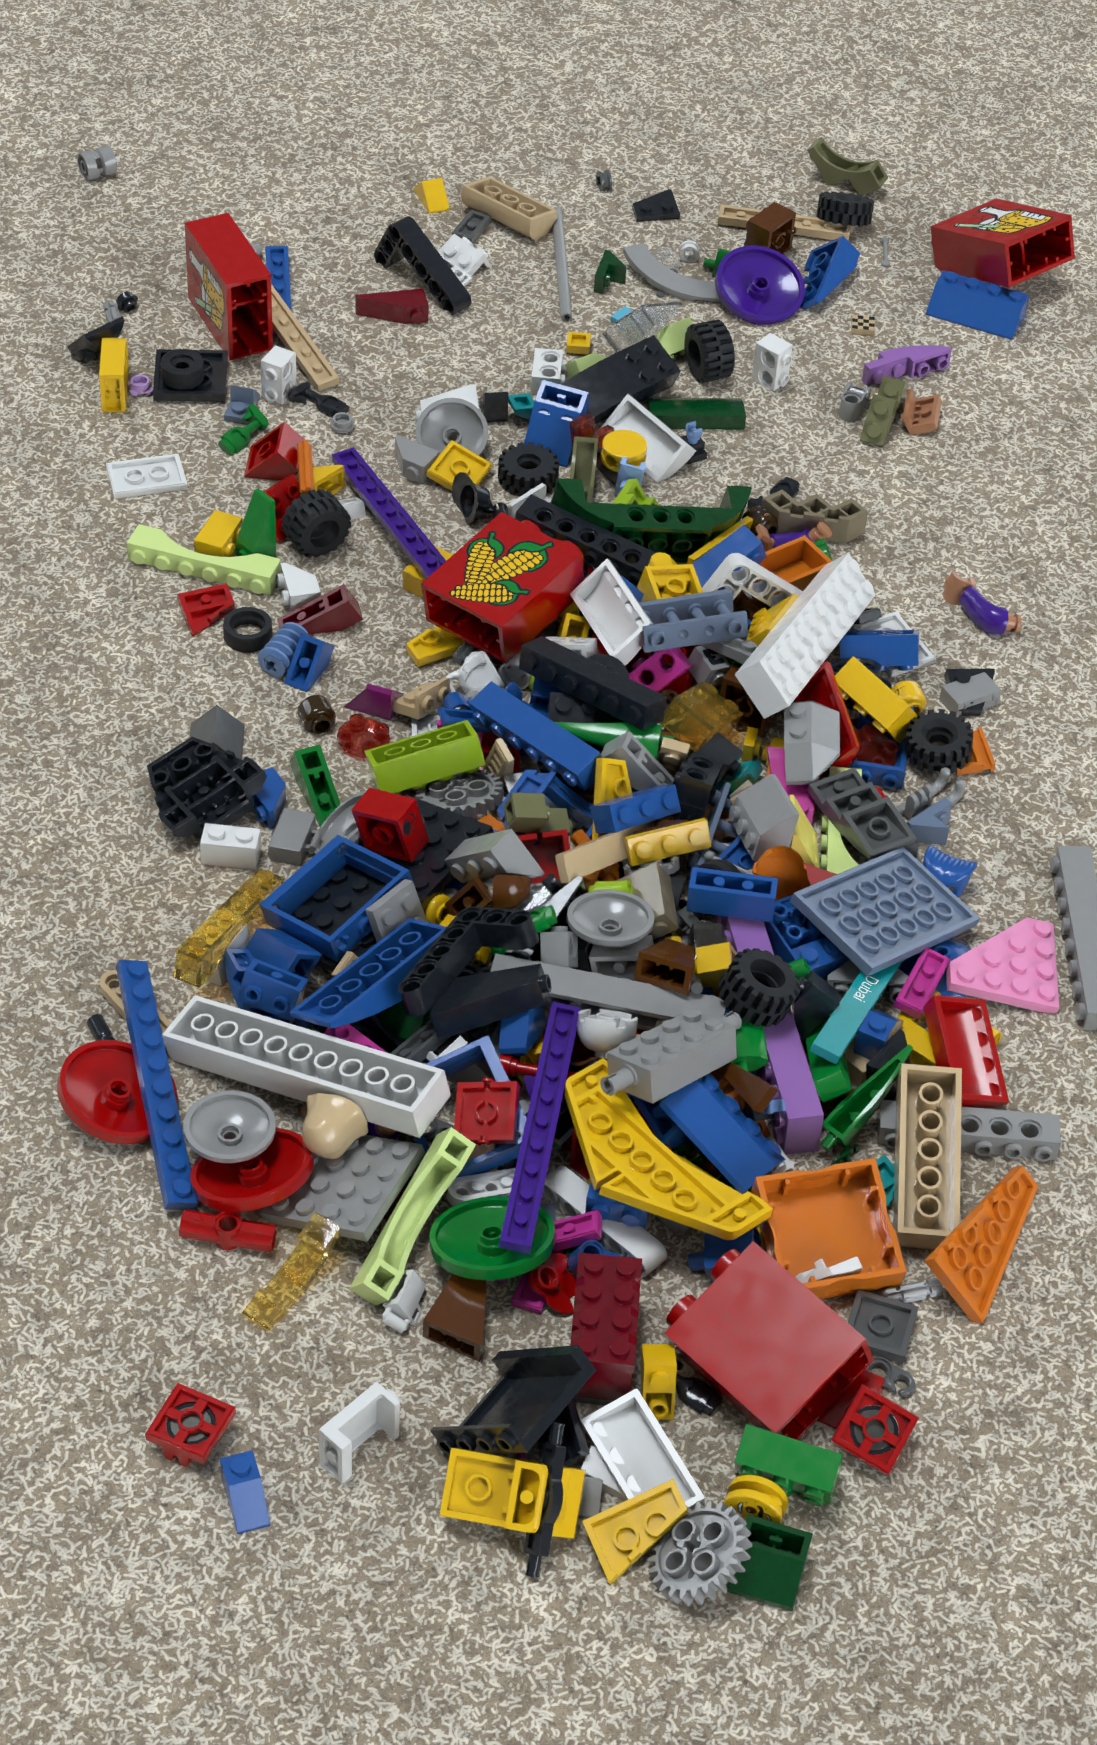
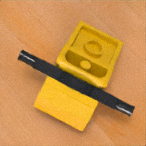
M553 1422L551 1424L548 1443L543 1442L541 1444L539 1461L522 1458L515 1459L453 1447L450 1451L439 1516L526 1532L523 1550L529 1556L525 1575L531 1577H539L542 1556L548 1557L552 1536L574 1539L576 1535L586 1470L564 1466L566 1447L562 1446L561 1442L565 1424Z

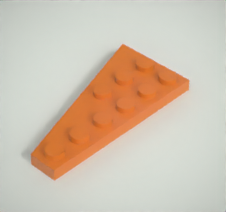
M1024 1166L1013 1167L924 1260L970 1321L977 1324L984 1323L1038 1189L1037 1183Z

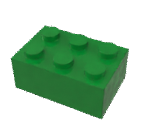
M746 1424L734 1461L735 1474L764 1477L780 1486L788 1497H790L791 1492L804 1496V1502L822 1507L823 1502L831 1504L842 1468V1454Z

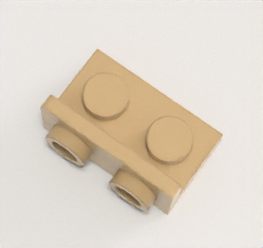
M443 677L433 684H421L411 692L405 693L404 696L393 701V711L418 720L443 706L444 698L451 693L450 678Z

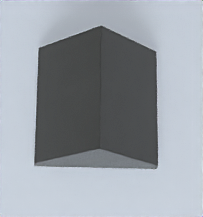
M218 705L214 706L191 723L190 737L214 744L218 751L223 753L230 750L234 752L236 758L242 759L245 725Z

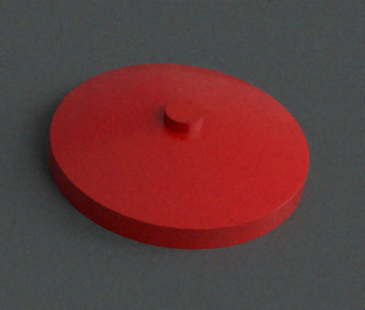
M99 1040L89 1042L75 1049L64 1061L57 1079L58 1098L68 1117L86 1133L110 1143L137 1144L150 1140L132 1045L116 1040ZM172 1078L174 1093H175L176 1102H177V1100H178L177 1089H176L175 1082H174V1080H173V1078Z
M276 1128L274 1139L269 1147L252 1159L237 1163H220L199 1156L191 1169L190 1180L196 1198L205 1206L226 1212L251 1211L275 1204L296 1192L311 1175L314 1161L312 1152L305 1147L300 1134L288 1129Z

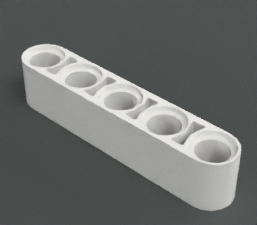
M561 1165L546 1176L542 1197L545 1196L552 1201L550 1204L555 1203V1208L563 1215L576 1216L585 1213L586 1197L590 1185L570 1169ZM602 1220L600 1244L608 1251L612 1250L618 1255L642 1258L641 1278L646 1277L667 1259V1252L662 1243L642 1227L627 1226L620 1222Z

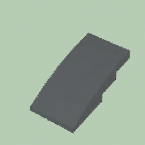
M855 767L813 782L808 786V793L835 828L869 859L913 843L917 839L888 796L882 798L872 782L865 783Z

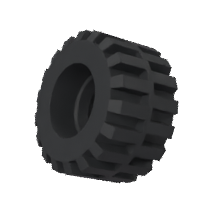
M716 319L692 324L687 328L684 342L685 356L689 369L697 381L705 383L730 377L734 371L735 351L731 335L724 323Z
M309 490L307 494L303 493L297 500L294 499L291 502L292 505L286 508V514L282 517L284 522L281 524L282 529L301 555H305V557L310 558L314 556L316 558L335 551L340 544L344 543V538L350 533L348 530L351 528L350 515L328 490Z
M747 948L735 955L718 985L720 999L725 1001L723 1003L725 1007L733 1011V1013L736 1012L742 1021L750 1022L758 1027L760 1025L771 1027L772 1024L777 1025L784 1019L800 993L799 987L801 986L800 981L796 979L798 975L778 955L775 956L767 950L761 951L759 948H753V950Z

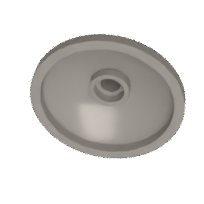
M459 398L441 399L430 404L421 413L416 424V441L419 444L439 451L440 455L450 442L448 438L454 436L456 437L454 442L480 456L488 441L487 421L483 413L474 404Z
M366 791L351 796L327 817L319 829L322 836L314 851L315 854L337 835L358 845L362 843L351 810Z
M597 890L577 897L569 905L567 922L570 929L586 942L602 947H624L637 943L652 931L654 912L646 901L634 894L619 890Z
M219 1091L202 1097L189 1108L183 1123L184 1137L189 1147L205 1159L220 1163H237L252 1159L269 1147L275 1136L276 1120L271 1108L259 1097L243 1091Z

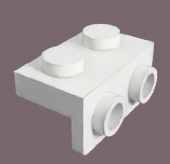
M453 234L438 251L445 262L452 267L454 265L458 266L470 276L482 264L487 268L491 266L487 260L488 254L482 248H474V245L466 237L461 239L456 234Z

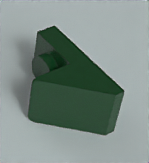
M610 250L604 251L595 273L594 292L603 294L605 287L610 286L611 282L625 284L626 266Z

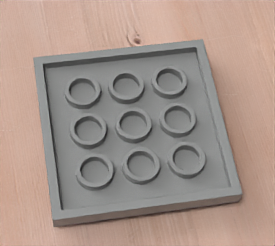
M366 1135L356 1139L338 1159H327L312 1153L314 1165L307 1181L287 1198L264 1207L260 1214L263 1220L273 1224L368 1241L424 1156V1148L422 1144Z

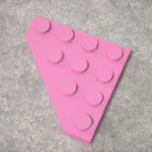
M1027 917L952 960L946 968L947 991L1038 1012L1057 1013L1059 1010L1054 924Z

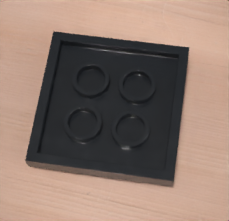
M156 349L153 401L225 402L227 350H193L203 358L204 379L201 384L194 388L178 390L168 387L161 378V359L167 352L172 350Z

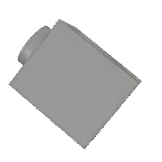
M551 926L550 932H540L541 962L561 967H578V936L574 932H569L568 926Z

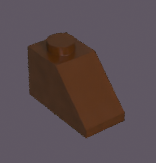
M476 876L447 901L445 906L452 916H456L460 911L468 907L492 908V893L483 880Z

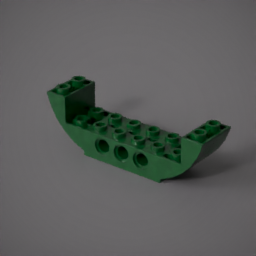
M558 478L550 503L655 553H666L675 562H687L690 555L741 520L752 487L727 486L720 507L716 508L587 503L582 479Z

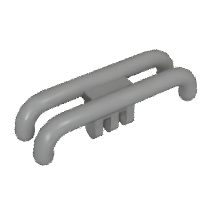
M947 767L942 768L938 778L932 785L926 784L922 789H918L914 794L912 793L907 796L906 801L896 807L901 816L905 815L907 818L912 819L932 806V797L939 793L947 784L951 773L950 769ZM962 779L956 781L953 791L946 797V799L952 802V806L958 802L965 791L966 782Z

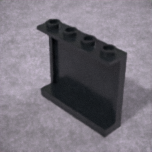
M579 1345L499 1351L492 1361L503 1376L459 1426L433 1427L430 1431L436 1438L438 1447L449 1455L452 1447L487 1454L527 1453L596 1372V1369Z

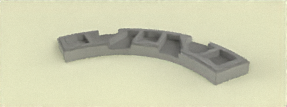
M645 243L623 247V254L631 267L637 273L639 272L643 275L647 282L657 289L689 301H695L696 299L709 301V303L722 302L717 294L715 281L697 280L670 270L650 253Z

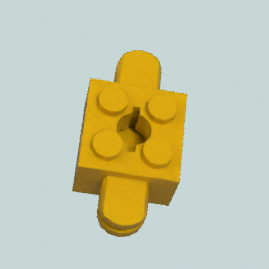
M660 552L651 556L649 564L645 566L637 588L644 593L642 602L703 593L693 564L673 565L670 555Z

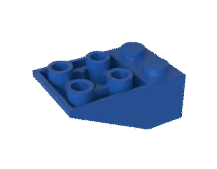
M542 380L534 402L523 445L533 442V446H537L539 443L543 445V449L549 447L552 449L551 453L555 452L557 454L559 465L567 467L573 453L574 436H579L589 408L588 392Z
M792 895L775 901L773 921H763L775 956L778 955L782 958L781 960L787 963L804 957L811 970L826 981L828 975L846 963L849 958L790 902Z

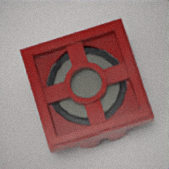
M177 1383L145 1433L146 1440L161 1446L162 1453L166 1459L173 1461L175 1456H177L179 1464L184 1467L188 1466L191 1460L205 1465L234 1418L236 1407Z
M861 1384L853 1400L845 1409L844 1415L839 1420L836 1426L837 1429L829 1442L887 1476L919 1417Z

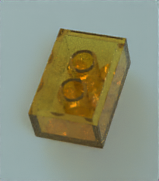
M701 682L676 696L665 710L664 721L659 724L682 742L690 744L689 748L697 752L718 732L727 738L744 714L738 710L739 708L734 702L721 697L714 686Z

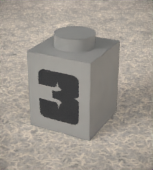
M704 646L695 647L688 658L693 665L689 671L701 688L715 687L722 684L723 677L732 667L724 655Z

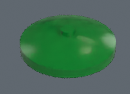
M490 1196L468 1200L449 1208L435 1220L429 1235L431 1254L443 1269L464 1278L499 1280L515 1277L535 1269L551 1255L556 1239L554 1222L551 1216L539 1207L530 1254L499 1248L509 1197Z

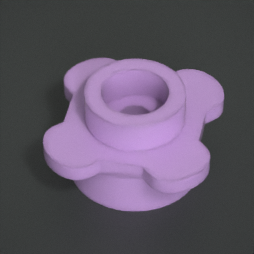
M145 375L133 376L128 381V386L131 388L129 394L132 396L152 394L151 380Z

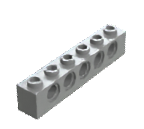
M883 1100L879 1105L877 1113V1145H886L888 1148L895 1149L896 1101ZM961 1107V1152L976 1153L979 1156H988L990 1154L1005 1155L1010 1159H1017L1019 1157L1036 1158L1038 1161L1057 1159L1061 1145L1059 1115Z

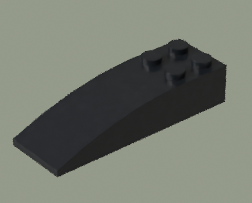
M652 335L595 363L560 385L588 392L589 408L581 430L608 418L627 394L641 402L673 387L681 370L656 336Z

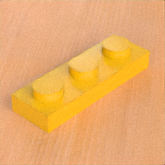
M705 818L624 837L628 863L631 866L712 847L708 821Z

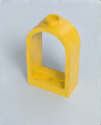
M102 338L99 370L102 412H126L129 373L127 338Z

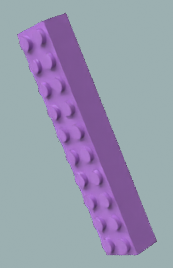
M716 915L718 928L714 929V939L717 944L730 942L736 953L742 952L747 948L750 950L759 948L761 951L767 950L773 954L763 921ZM790 1008L779 1024L764 1027L768 1062L763 1067L757 1069L758 1076L779 1089L772 1100H785L786 1111L774 1112V1119L768 1120L769 1122H774L773 1138L778 1145H781L785 1155L818 1151L824 1118Z

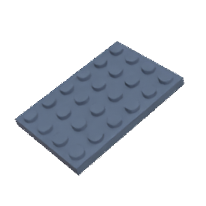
M904 847L793 893L790 902L867 976L977 926L980 917Z

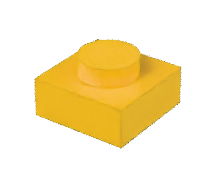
M568 331L566 353L589 355L591 333Z
M748 727L743 744L741 762L752 761L754 755L759 756L762 740H757L758 728Z

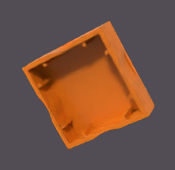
M876 1158L834 1164L814 1171L796 1170L755 1177L751 1193L763 1199L773 1208L771 1217L759 1224L766 1253L794 1277L799 1273L813 1269L815 1267L814 1263L819 1259H823L826 1267L829 1268L856 1256L858 1257L863 1267L860 1274L819 1281L815 1280V1276H810L807 1283H802L818 1298L826 1299L856 1294L858 1289L868 1292L894 1286L898 1287V1285L902 1284L907 1271L896 1231L888 1217L886 1195Z

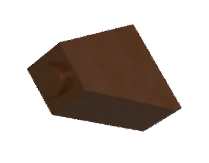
M665 939L639 951L634 979L689 995L695 967L694 946Z
M452 1274L423 1320V1337L480 1362L483 1353L487 1280L469 1279Z

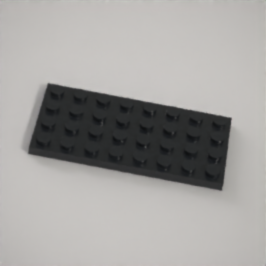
M409 796L417 801L429 841L412 862L381 854L378 855L410 871L424 910L430 901L454 878L444 860L465 839L494 833L492 826ZM346 864L291 913V916L331 936L387 884ZM373 930L350 951L360 957L377 944ZM321 954L315 966L333 972L341 959L336 962Z

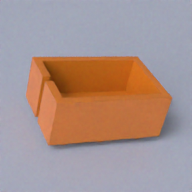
M804 535L766 551L767 557L759 565L801 591H804L826 564L832 562V560ZM778 591L773 595H778L781 593V591Z

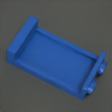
M859 713L857 729L860 748L852 760L851 768L862 769V779L865 783L872 782L873 785L883 786L887 789H902L906 766V737L899 744L886 731L882 734L872 725L874 720L868 714L863 717Z

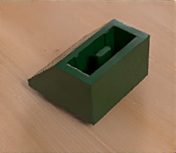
M747 1514L746 1527L751 1532L748 1540L752 1543V1547L745 1551L751 1558L741 1561L745 1572H736L734 1574L738 1582L736 1584L729 1582L727 1592L793 1611L813 1533Z

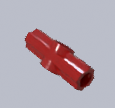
M186 1209L183 1211L179 1228V1237L216 1243L223 1250H234L240 1247L271 1253L274 1249L277 1235V1225L241 1219L238 1213L226 1211L215 1215Z

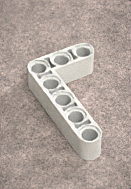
M739 553L728 555L702 587L703 593L717 591L721 587H726L725 589H730L733 592V600L741 590H744L770 607L775 606L794 593L799 597L803 592ZM737 567H742L738 571H733ZM758 579H762V580H761L760 582H758V583H753L754 581H756V580H758ZM781 591L780 594H778V595H773V594H775L776 592Z

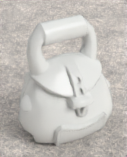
M485 651L472 652L465 658L464 664L460 669L446 676L450 678V681L458 679L459 685L465 694L469 691L480 692L491 681L502 689L504 688L502 679ZM450 682L451 693L456 692L452 683Z

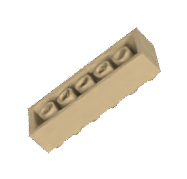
M901 1063L897 1077L893 1215V1228L896 1231L900 1247L935 1250L960 1224L962 1068Z

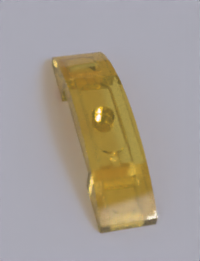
M315 1212L297 1236L300 1241L265 1290L259 1288L243 1310L242 1315L265 1330H270L310 1286L332 1251L339 1237L341 1227Z

